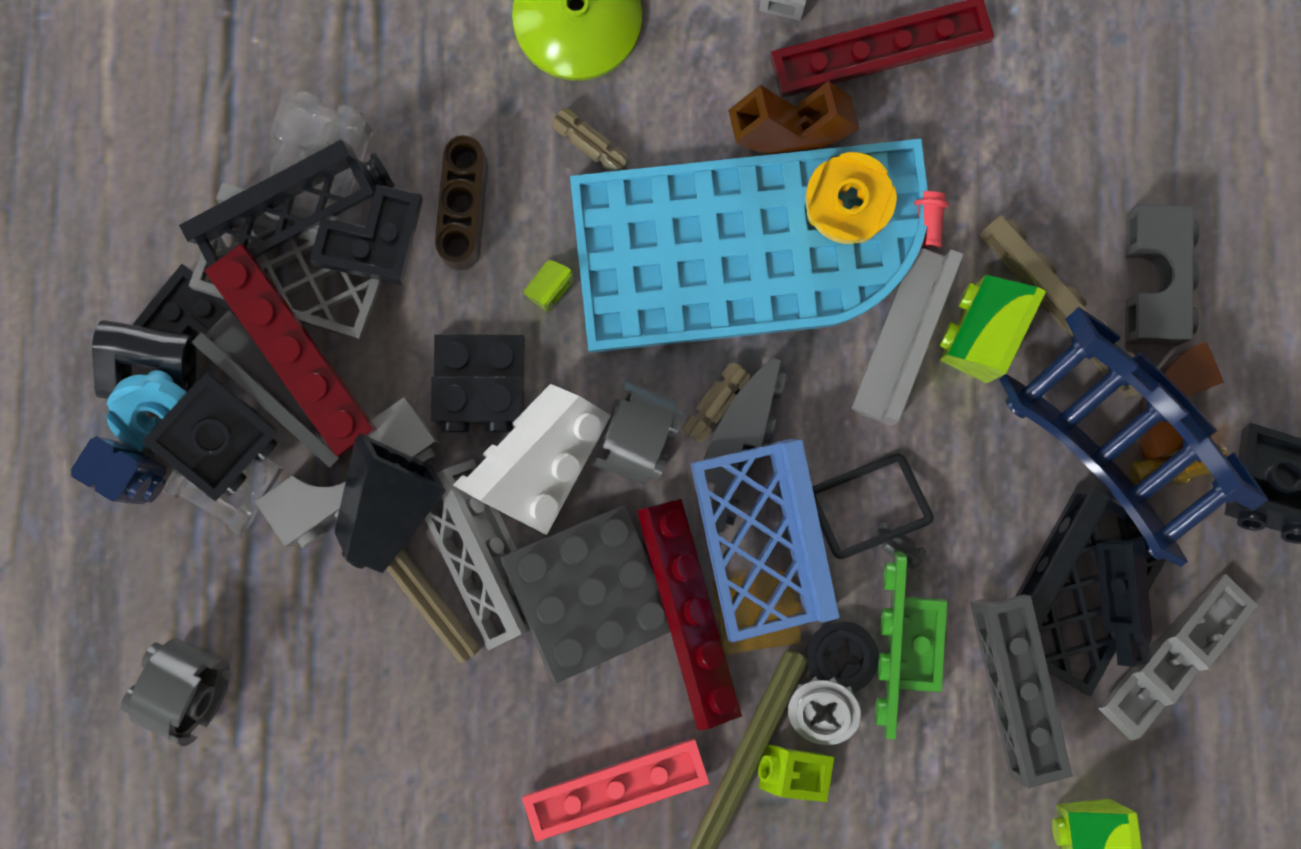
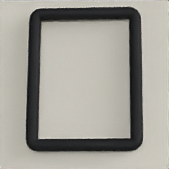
M901 453L889 455L812 486L820 527L832 554L837 559L848 558L928 526L934 518L905 456ZM898 462L924 517L840 550L816 494Z

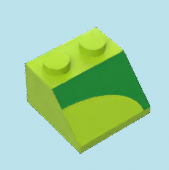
M985 275L976 285L970 282L958 303V307L964 310L957 324L950 322L940 339L938 346L944 348V351L939 360L986 384L1005 375L1046 291L1036 286Z
M1106 798L1056 804L1058 818L1052 819V831L1056 845L1061 846L1062 849H1142L1137 813L1118 802Z

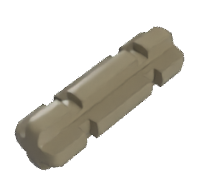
M563 108L558 112L552 125L563 137L569 136L570 142L596 163L601 161L602 168L608 172L621 171L627 167L629 157L618 147L613 149L611 147L612 142L585 121L580 123L579 116L569 108Z
M734 362L728 364L720 375L723 377V380L721 382L716 380L695 408L698 411L696 416L691 414L682 427L685 434L699 443L704 442L712 431L709 427L712 422L717 424L737 396L734 394L737 389L741 390L750 380V374L742 366Z

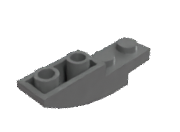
M772 358L740 390L714 432L703 460L742 451L743 447L748 449L761 447L763 441L771 443L777 417L769 415L773 398L781 399L787 373L779 372L781 360ZM744 461L729 465L739 470ZM721 466L704 470L707 484L713 485V493L722 498L735 475ZM731 498L728 503L738 508L739 500ZM711 499L712 510L714 511L718 503ZM724 508L715 523L717 532L723 533L725 524L733 526L736 514Z

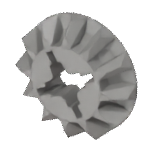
M815 676L810 682L798 685L789 701L788 716L793 728L806 740L819 745H835L848 740L857 731L861 720V701H857L851 686L845 688L837 683L835 677L828 681L818 680ZM817 702L823 706L836 702L833 708V716L823 713L821 716L817 715L814 718L818 707Z

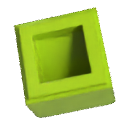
M548 260L527 285L523 293L544 311L550 312L574 282L572 270L553 260Z

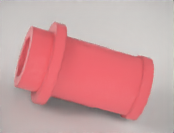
M923 191V199L914 201V205H918V218L920 204L924 205V226H927L921 245L923 248H930L931 245H933V248L943 247L944 209L949 208V202L945 201V193Z

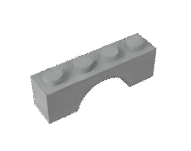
M402 398L371 420L377 430L369 435L370 438L424 463H429L436 457L433 450L440 446L441 443L413 403L407 398ZM290 476L256 500L255 504L285 547H296L300 544L302 549L323 537L325 532L322 528L338 518L345 482L331 487H318L301 477Z

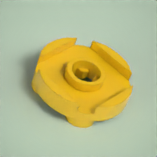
M858 152L843 153L838 157L831 158L827 162H823L813 172L806 188L805 204L808 221L816 227L819 233L832 241L842 244L868 242L885 228L896 207L897 194L895 186L893 187L892 181L887 175L888 171L875 158ZM852 187L858 190L857 198L863 202L861 206L854 205L851 209L843 207V201L838 198V193H847L849 188Z

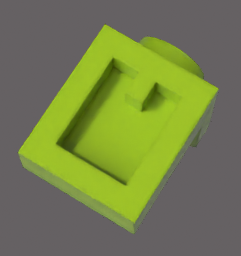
M768 744L758 766L759 789L782 798L828 802L834 756L824 753L786 749Z

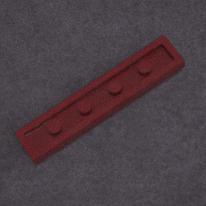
M964 0L771 51L770 59L780 95L783 98L820 88L827 81L836 84L988 44L994 39V34L984 0Z
M238 245L204 270L336 456H341L350 450L360 433L369 436L377 430L246 245Z
M682 499L637 510L697 730L710 729L742 717Z

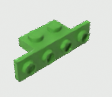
M893 551V563L886 562L884 567V590H891L890 608H882L881 635H888L887 653L879 654L878 679L885 681V697L877 698L875 711L876 725L883 726L886 739L896 740L899 689L942 692L947 617L946 599L905 597L907 557L902 551Z

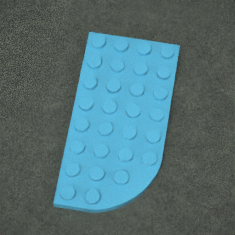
M921 139L570 176L589 353L826 328L846 323L875 307L902 281L920 251L927 226H924V205L920 204L919 218L918 205H914L915 200L923 199V191H928ZM847 152L863 153L882 163L888 171L887 175L891 179L893 187L895 186L897 194L896 207L890 221L881 232L865 243L842 244L832 241L819 233L807 218L805 193L813 172L826 160L828 161ZM850 187L847 193H838V198L843 201V207L851 209L854 205H862L863 201L857 198V189Z

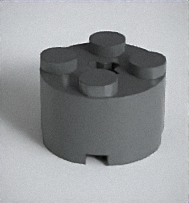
M624 381L620 389L628 392L625 400L615 399L609 413L611 416L601 433L597 445L605 449L603 458L594 456L592 465L645 484L649 477L655 480L659 479L667 460V455L661 453L667 436L673 438L676 436L684 412L676 409V400Z
M172 639L164 645L155 642L146 650L141 663L144 669L136 685L129 688L121 702V710L129 714V718L133 723L180 746H187L198 738L191 734L199 724L207 728L216 715L229 680L222 677V671L230 670L228 662L180 639Z

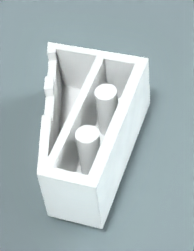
M550 384L512 423L515 428L498 446L492 444L483 453L485 459L468 477L462 475L453 486L547 535L611 415L584 398Z

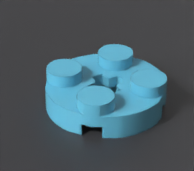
M154 370L150 371L148 375L127 377L116 385L108 398L109 412L106 415L108 426L125 445L141 452L144 447H147L142 443L143 438L186 391L176 385L171 376L163 371ZM146 411L153 412L161 419L157 417L149 418L145 413Z

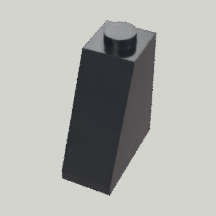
M361 433L358 435L353 446L334 532L342 548V556L348 563L359 569L368 567L380 573L387 569L446 492L433 467Z

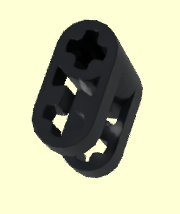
M101 320L95 329L92 341L96 396L108 399L120 381L132 376V366L163 371L171 376L176 385L187 392L197 381L196 346L192 343L195 337L183 333Z

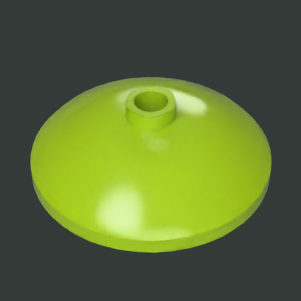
M514 0L512 9L513 27L522 51L535 66L557 78L582 81L598 78L613 71L631 54L641 32V0H580L584 3V6L578 11L568 8L569 3L573 0Z

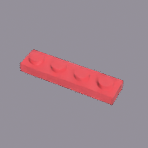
M692 738L522 796V800L535 841L537 842L710 783L696 740Z

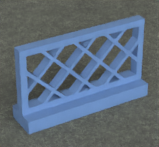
M785 439L772 442L770 445L690 463L728 641L736 642L814 621L823 623L839 619L802 439ZM770 455L774 473L766 486L763 487L745 474L755 458ZM744 461L739 470L729 465ZM721 466L735 475L722 498L708 490L704 470ZM741 481L761 492L748 515L728 503ZM776 485L779 497L772 493V490ZM710 498L718 503L714 511L712 510ZM768 498L781 505L783 518L774 532L755 520ZM724 508L744 519L731 542L718 535L715 523ZM751 525L770 536L757 559L738 548ZM785 529L788 541L781 537ZM777 542L790 549L792 562L783 576L764 564ZM720 543L728 547L723 556ZM734 552L754 564L740 587L727 579L725 567ZM761 569L780 581L767 603L747 592ZM794 574L796 575L797 585L790 581ZM787 586L800 594L802 613L784 616L773 609ZM729 587L737 591L733 599H731ZM745 596L762 607L763 610L753 625L738 629L734 612ZM770 613L778 617V619L766 621Z

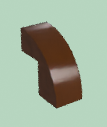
M829 81L797 106L790 104L764 86L759 85L728 110L735 142L745 148L762 153L781 154L815 150L840 141L860 129L851 96Z
M1207 341L1177 353L1159 368L1186 397L1224 383ZM1143 396L1138 415L1147 408L1146 402L1148 400ZM1159 421L1138 440L1144 460L1181 449L1184 438L1168 421L1165 423Z

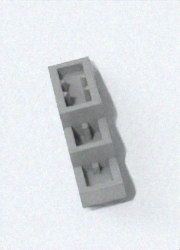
M1227 574L1221 575L1150 647L1149 662L1132 667L1098 709L1130 741L1140 739L1162 709L1167 705L1175 704L1200 671L1210 669L1258 607V604Z

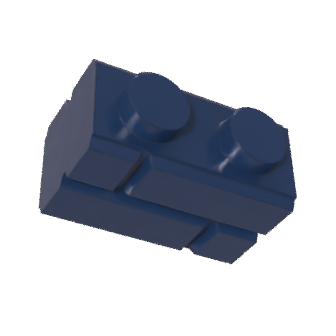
M96 436L93 439L90 438L71 468V477L87 487L95 488L94 491L112 502L144 504L145 502H153L162 492L166 484V480L163 479L166 474V466L150 456H145L143 452L130 448L121 441Z

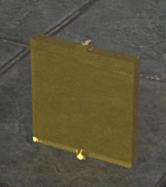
M786 570L776 572L783 576ZM768 573L758 574L747 592L767 603L780 581ZM746 576L729 578L728 580L740 587ZM713 581L717 613L714 617L716 622H719L725 655L802 643L799 625L736 642L728 641L716 581ZM788 586L773 608L784 616L797 614V610L800 609L799 602L795 601L793 589ZM729 587L731 599H733L737 591ZM745 596L734 612L738 629L753 625L763 610L762 607ZM770 613L766 621L778 619V617Z

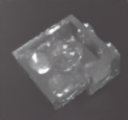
M297 91L295 97L283 94L268 134L272 142L257 181L261 182L341 139L353 148L358 160L362 161L373 130L367 121L362 120L364 114L357 109L341 104L338 105L337 111L322 107V100L304 91ZM351 168L335 175L330 190L331 194L343 198L350 195L356 179ZM324 182L314 186L313 188L322 191ZM306 191L297 195V197L318 203L320 197ZM328 199L326 206L328 207L338 201Z

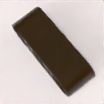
M467 135L452 138L446 144L443 152L435 246L438 254L446 265L458 271L467 270L474 266L480 255L488 172L487 158L480 143ZM472 152L477 155L473 166L466 169L455 166L456 159L460 154ZM459 195H469L473 198L472 206L465 212L458 213L451 210L452 201ZM455 238H465L469 241V246L463 255L454 257L447 254L448 244Z

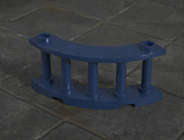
M1078 307L1065 319L1074 334V337L1071 339L1072 345L1027 386L1007 374L999 379L1008 396L1005 399L1006 404L1018 417L1022 419L1025 417L1029 418L1053 435L1097 476L1133 520L1143 535L1142 539L1145 542V549L1158 560L1163 558L1182 567L1188 560L1176 542L1179 538L1226 501L1228 503L1236 501L1254 511L1266 502L1268 498L1237 454L1232 452L1226 457L1213 441L1211 436L1217 430L1181 390L1140 352L1133 358L1115 344L1121 339L1120 335ZM1095 357L1108 366L1109 372L1063 413L1042 397L1084 358L1091 359ZM1121 385H1131L1148 400L1146 402L1147 408L1099 447L1076 424ZM1159 421L1164 423L1168 421L1184 438L1182 441L1183 447L1135 486L1113 460ZM1196 460L1203 462L1215 478L1212 482L1213 488L1165 525L1147 500Z

